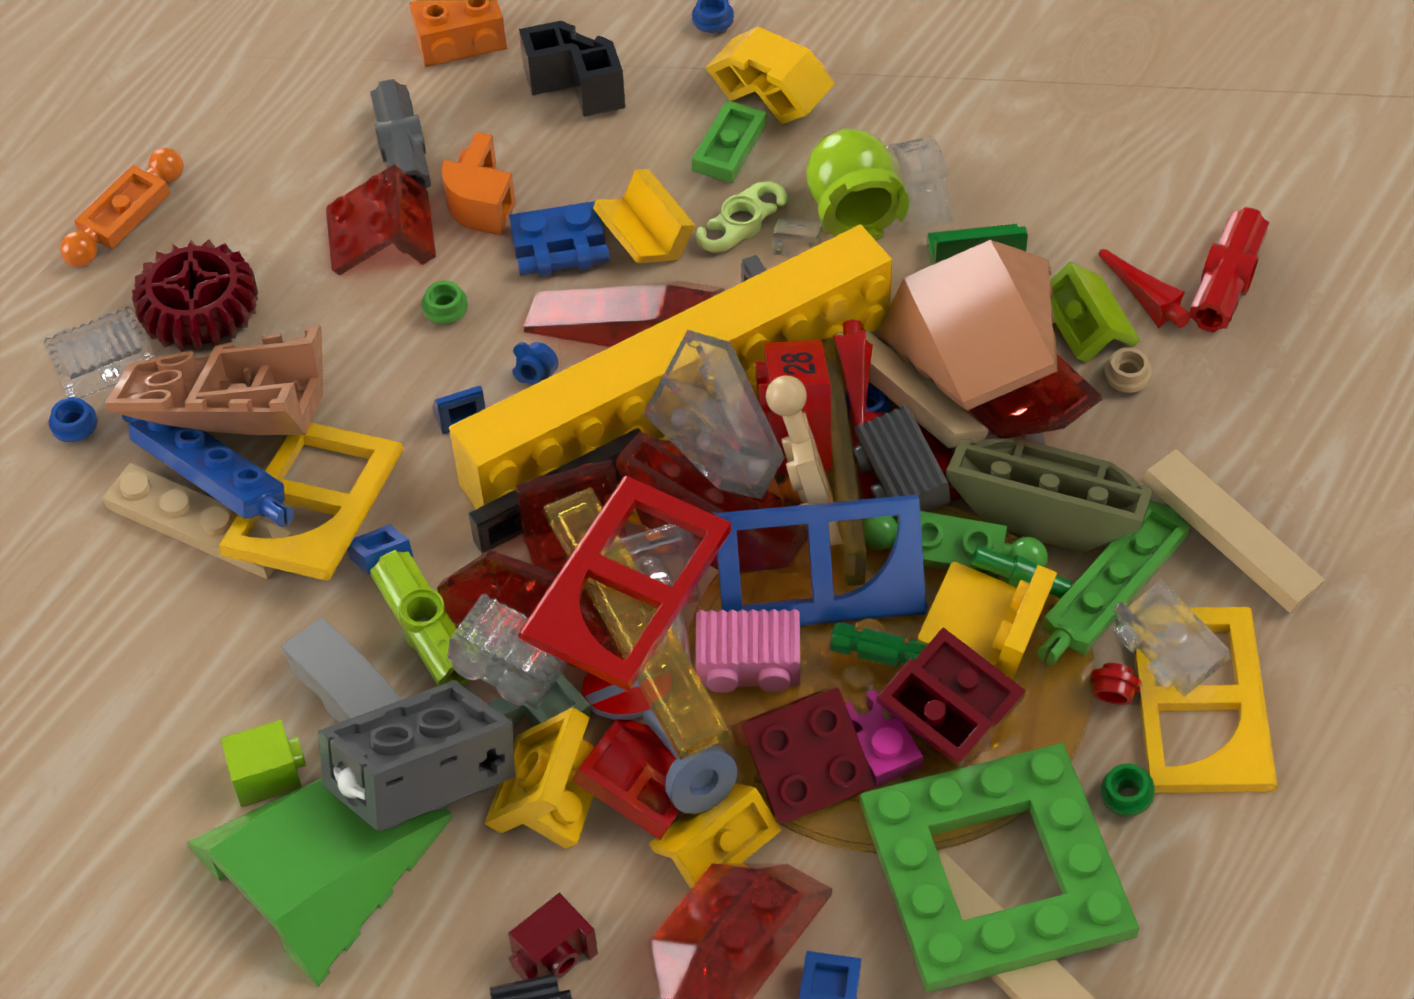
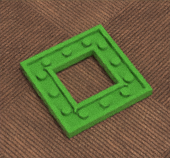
M1063 742L963 767L962 769L959 768L860 793V806L926 993L1137 938L1139 925ZM1029 811L1062 895L962 920L932 835Z

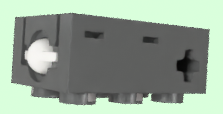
M455 680L318 730L323 786L376 831L395 828L406 820L431 810L445 808L451 802L476 792L490 790L494 785L515 777L512 721Z

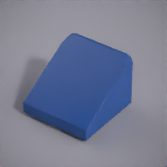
M481 385L435 399L432 407L442 434L450 432L449 426L486 409Z

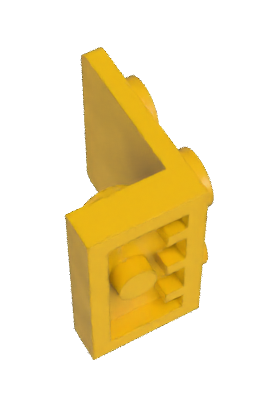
M952 562L920 630L917 641L929 644L944 627L1013 680L1044 608L1057 572L1038 565L1030 583L1020 580L1018 587H1015L958 562Z

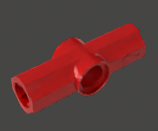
M1244 207L1240 211H1232L1219 243H1213L1210 248L1201 276V285L1190 309L1191 319L1202 330L1214 333L1219 329H1227L1237 309L1241 294L1246 296L1256 271L1259 259L1258 254L1267 235L1270 223L1263 218L1259 210Z

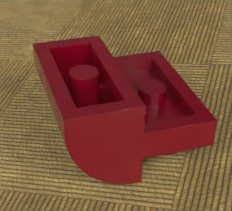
M943 627L914 661L909 659L876 697V701L890 714L962 769L970 765L992 742L993 734L1025 698L1026 690Z

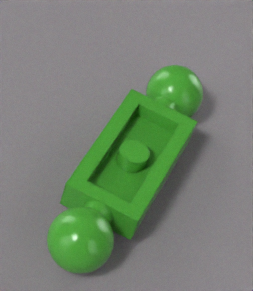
M920 511L923 565L926 567L948 570L952 562H958L998 579V574L970 564L977 545L1013 559L1016 555L1037 562V566L1045 567L1047 564V550L1038 539L1022 537L1012 544L1005 543L1007 526ZM893 516L864 518L859 526L860 539L869 549L875 551L886 550L894 544L898 524Z

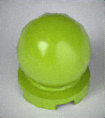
M843 128L823 137L812 150L806 165L809 192L818 203L819 219L827 235L830 233L837 236L861 224L875 240H878L885 236L882 229L892 224L896 218L900 222L905 219L910 207L909 196L903 181L894 173L892 154L880 139L868 131Z

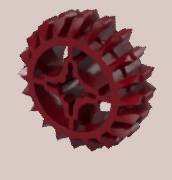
M210 239L202 246H197L192 240H190L187 247L178 248L172 244L171 252L167 254L156 252L155 262L143 263V274L135 276V289L132 290V301L137 320L141 323L142 328H145V332L150 338L158 339L164 348L175 343V346L183 352L189 345H194L201 352L204 344L212 342L215 345H219L220 339L225 336L235 339L236 328H248L249 316L256 314L258 287L253 269L249 266L248 262H245L240 251L232 252L226 243L216 248Z

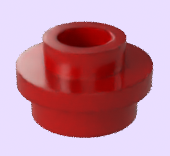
M1105 663L1102 668L1092 670L1089 682L1093 685L1092 695L1100 701L1115 705H1129L1133 703L1134 695L1141 691L1142 681L1133 675L1134 671L1132 668L1119 663Z

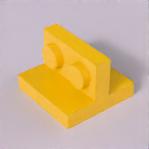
M572 707L516 736L514 742L515 777L499 783L486 817L485 825L502 834L524 824L564 849L577 845L594 795L572 781L579 767L595 747L583 739L590 717Z

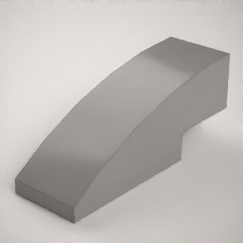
M322 617L281 646L292 673L322 699L326 711L339 723L402 700L364 656Z

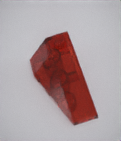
M667 281L536 292L523 328L525 333L612 347L723 292L724 288L686 281Z

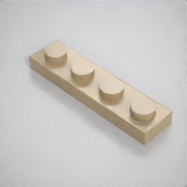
M132 463L128 464L102 497L106 509L265 579H268L275 570L274 568L220 556L219 544L238 514L218 500ZM259 518L248 537L282 538L292 536V533Z

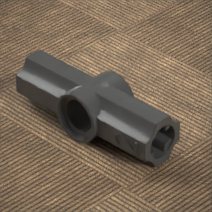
M395 79L379 82L377 88L370 92L377 120L375 129L383 162L387 161V169L394 193L401 194L407 199L420 197L431 186V180L424 155L426 154V148L419 116L413 113L412 101L407 86L397 83Z

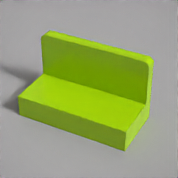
M1069 261L1050 279L1053 290L1051 306L1054 311V321L1077 359L1088 363L1113 339L1132 347L1141 341L1100 275Z

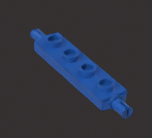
M122 415V419L129 422L131 441L244 519L259 515L266 516L282 528L285 527V524L288 526L292 522L294 511L282 504L285 501L284 484L207 432L163 425Z

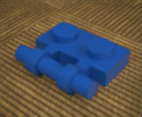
M595 201L509 214L520 276L538 273L539 278L552 276V271L574 267H578L579 271L593 269V264L610 262L602 221L593 210Z

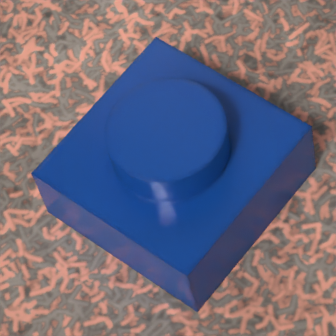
M391 524L355 537L347 549L350 559L368 575L370 574V569L378 563L381 556L394 550L398 552L408 551L413 557L409 539Z
M806 951L799 999H857L861 958Z

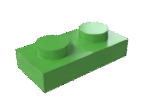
M726 100L692 157V171L733 183L767 125V112Z

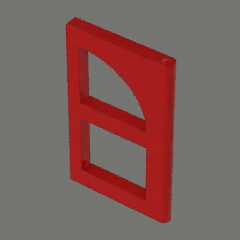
M624 476L517 634L518 638L539 650L629 692L731 533V522L633 478ZM635 508L703 538L672 587L604 556ZM589 578L658 609L625 660L604 648L594 638L583 620L580 610L581 597Z

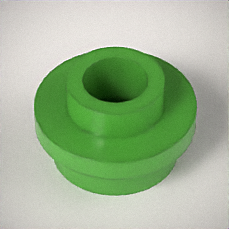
M438 281L427 288L421 305L423 314L428 320L437 324H449L461 319L465 315L468 301L466 294L457 284L451 281Z

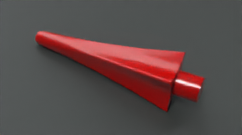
M1107 249L1099 251V257L1128 287L1158 328L1168 320L1178 328L1187 325L1191 319V314L1180 305L1185 294L1184 291L1137 269Z
M853 319L843 323V336L834 335L833 337L843 369L855 428L858 424L863 425L866 422L867 389L873 345L866 340V330L862 331V323L859 320Z

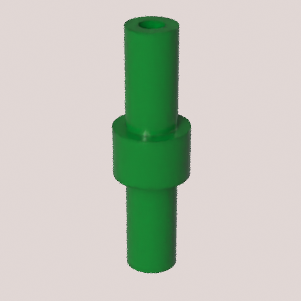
M979 545L976 546L970 562L974 566L1005 577L1006 583L1018 587L1020 580L1030 583L1037 568V562L1019 555H1016L1013 559ZM1056 575L1049 594L1061 599L1072 587V581Z

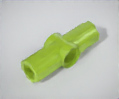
M394 550L381 556L378 563L370 569V574L401 625L406 643L411 649L416 650L437 686L454 680L462 686L468 684L473 675L479 672V666L446 613L442 596L437 591L431 589L408 551L398 552ZM422 618H432L425 622H417V620Z

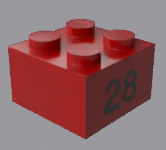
M822 339L764 343V361L755 362L757 390H759L757 424L758 433H760L762 456H771L773 474H788L786 467L788 461L781 439L789 437L783 417L774 413L769 408L766 401V391L769 384L777 377L793 376L800 380L806 389V403L801 410L802 413H806L824 471H832L831 383Z

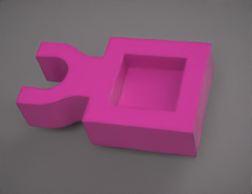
M876 689L866 693V705L870 710L869 713H857L850 701L845 702L873 775L875 787L921 768L923 764V755L905 725L896 717L885 720L882 715L883 707L876 701V697L879 695Z

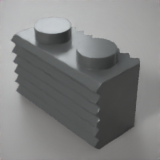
M903 405L899 410L894 409L891 413H885L882 417H875L873 421H866L863 425L858 424L854 428L857 445L851 448V452L860 473L863 475L870 472L874 479L875 485L870 486L873 499L918 495L920 511L929 512L951 502L948 482L908 406ZM898 515L893 516L898 524Z

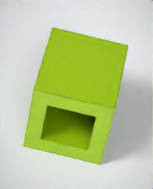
M282 719L220 738L231 780L241 807L286 794L302 787L297 769L307 765L298 736L287 738Z

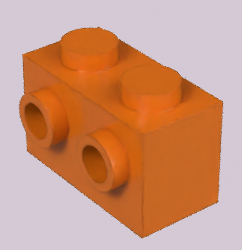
M416 0L409 2L414 35L425 67L507 49L504 20L497 0Z

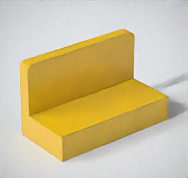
M650 169L634 171L623 198L597 199L593 206V210L637 263L679 261L696 226Z
M735 783L731 792L722 802L705 812L684 814L669 827L661 840L654 838L649 845L655 854L672 858L691 891L703 896L782 830L757 788Z

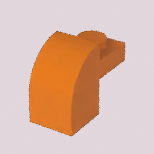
M475 132L468 149H462L458 162L448 160L443 162L442 177L447 208L451 216L467 228L502 235L509 220V214L512 213L516 204L512 173L495 170L496 158L493 136Z

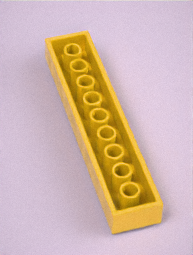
M860 224L449 426L459 486L475 509H478L638 427L646 436L647 443L667 433L679 431L687 423L707 414L718 399L731 388L756 382L755 362L764 361V343L822 339L825 354L833 352V349L830 348L835 333H843V323L847 320H859L862 323V331L873 332L879 329L890 307L893 259Z

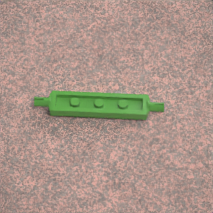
M1150 500L1141 529L1112 541L1045 616L1041 629L1049 633L1050 637L1037 649L1039 659L1043 662L1048 656L1046 664L1053 665L1067 648L1076 650L1085 656L1188 536L1191 525L1168 504L1164 505Z

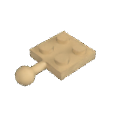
M793 376L777 377L767 388L766 401L774 413L783 417L789 437L782 438L781 440L788 461L786 467L793 490L799 493L802 503L800 505L833 503L832 492L806 413H802L801 410L806 403V389L802 382ZM838 521L829 522L830 547L843 543Z

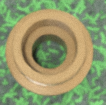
M1119 349L1105 363V380L1118 391L1127 393L1137 392L1144 389L1150 383L1152 376L1151 364L1147 356L1138 349Z

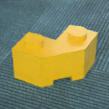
M759 26L733 37L705 67L730 101L756 91L781 125L807 116L835 85V82L826 72L824 65L814 56L810 49Z

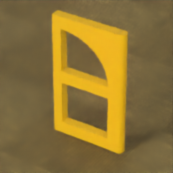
M312 422L306 435H287L265 472L284 484L285 501L283 504L334 515L333 518L323 525L302 534L282 538H256L248 536L260 515L244 519L238 514L219 544L220 556L321 580H330L404 451L403 444L393 440ZM304 445L369 459L349 494L284 479Z
M1249 607L1131 608L1129 617L1136 676L1142 681L1141 691L1138 693L1146 766L1147 773L1153 779L1155 793L1272 792L1277 790L1278 782L1252 609ZM1228 632L1235 685H1155L1149 633ZM1239 710L1238 728L1232 738L1220 750L1197 762L1165 767L1159 711Z

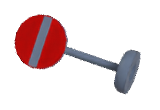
M622 656L619 658L625 660L627 656ZM650 658L629 692L588 673L583 680L581 693L591 705V710L594 713L614 720H631L643 717L645 722L676 758L666 774L665 790L669 800L677 809L683 813L697 814L710 810L724 800L731 792L737 777V766L731 755L720 746L712 744L693 746L686 750L655 713L672 696L674 682L666 666Z

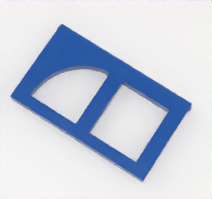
M918 495L714 514L731 522L732 527L731 533L717 553L721 608L726 612L732 609L737 612L742 609L747 612L752 609L758 612L762 609L768 612L772 609L777 611L796 609L800 611V626L926 614L928 606L925 598L920 500ZM898 515L895 541L882 568L861 587L851 592L834 596L829 522ZM807 524L812 598L742 605L736 530Z

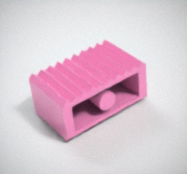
M732 609L728 612L724 610L718 612L714 610L708 612L700 610L696 612L697 687H708L714 692L727 693L735 690L737 687L759 686L767 692H781L788 689L789 686H800V611L796 609L791 611L772 609L768 612L762 609L758 612L752 609L747 612L742 609L737 612Z

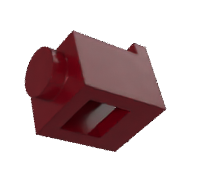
M560 892L508 932L512 950L509 962L522 980L556 974V978H560L573 969L582 953L589 960L598 955L595 929Z

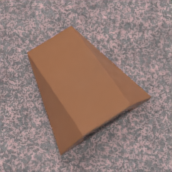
M988 240L903 278L877 332V337L886 346L891 345L895 353L903 361L910 360L915 364L917 372L923 377L934 379L936 387L966 411L1058 371L1056 336L1052 328V323H1055L1054 311L1051 306L1053 290L1049 280V276H1051L1049 260L993 240Z
M321 326L305 327V337L283 341L281 333L262 336L263 345L235 348L234 342L216 345L210 356L194 359L192 351L129 363L105 402L107 411L153 423L207 432L245 435H306L323 396Z

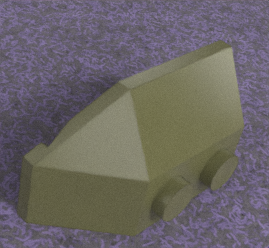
M994 438L974 442L972 439L960 440L946 471V479L983 522L1007 526V532L1010 534L1033 537L1041 542L1082 553L1140 530L1153 492L1146 485H1139L1130 474L1112 462L1021 438Z

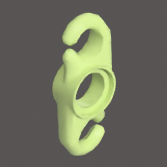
M772 181L757 182L740 194L729 197L722 204L721 213L717 217L710 219L706 224L709 230L721 231L724 236L716 240L708 239L706 237V229L699 227L695 233L697 244L703 250L711 253L726 252L744 239L755 236L761 230L762 221L777 210L776 204L764 203L759 198L766 194H774L777 196L778 206L783 207L788 202V194L785 188ZM739 211L749 212L754 216L746 222H737L730 218L732 214Z

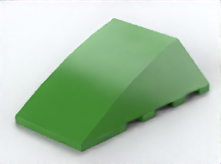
M321 777L187 841V844L220 881L227 876L277 930L285 952L319 988L330 974L329 967L343 949L345 951L349 950L361 935L360 928L377 907L380 909L394 893L392 887L406 870L411 871L451 821L452 814L446 807L439 810H431L406 820L395 828L376 831L323 786Z

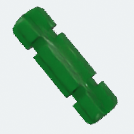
M842 622L835 624L830 636V650L850 656L851 651L858 652L857 658L898 667L899 663L906 664L909 659L914 661L928 645V643L913 639L910 640V644L904 643V637L863 628L862 632L856 631L857 626Z

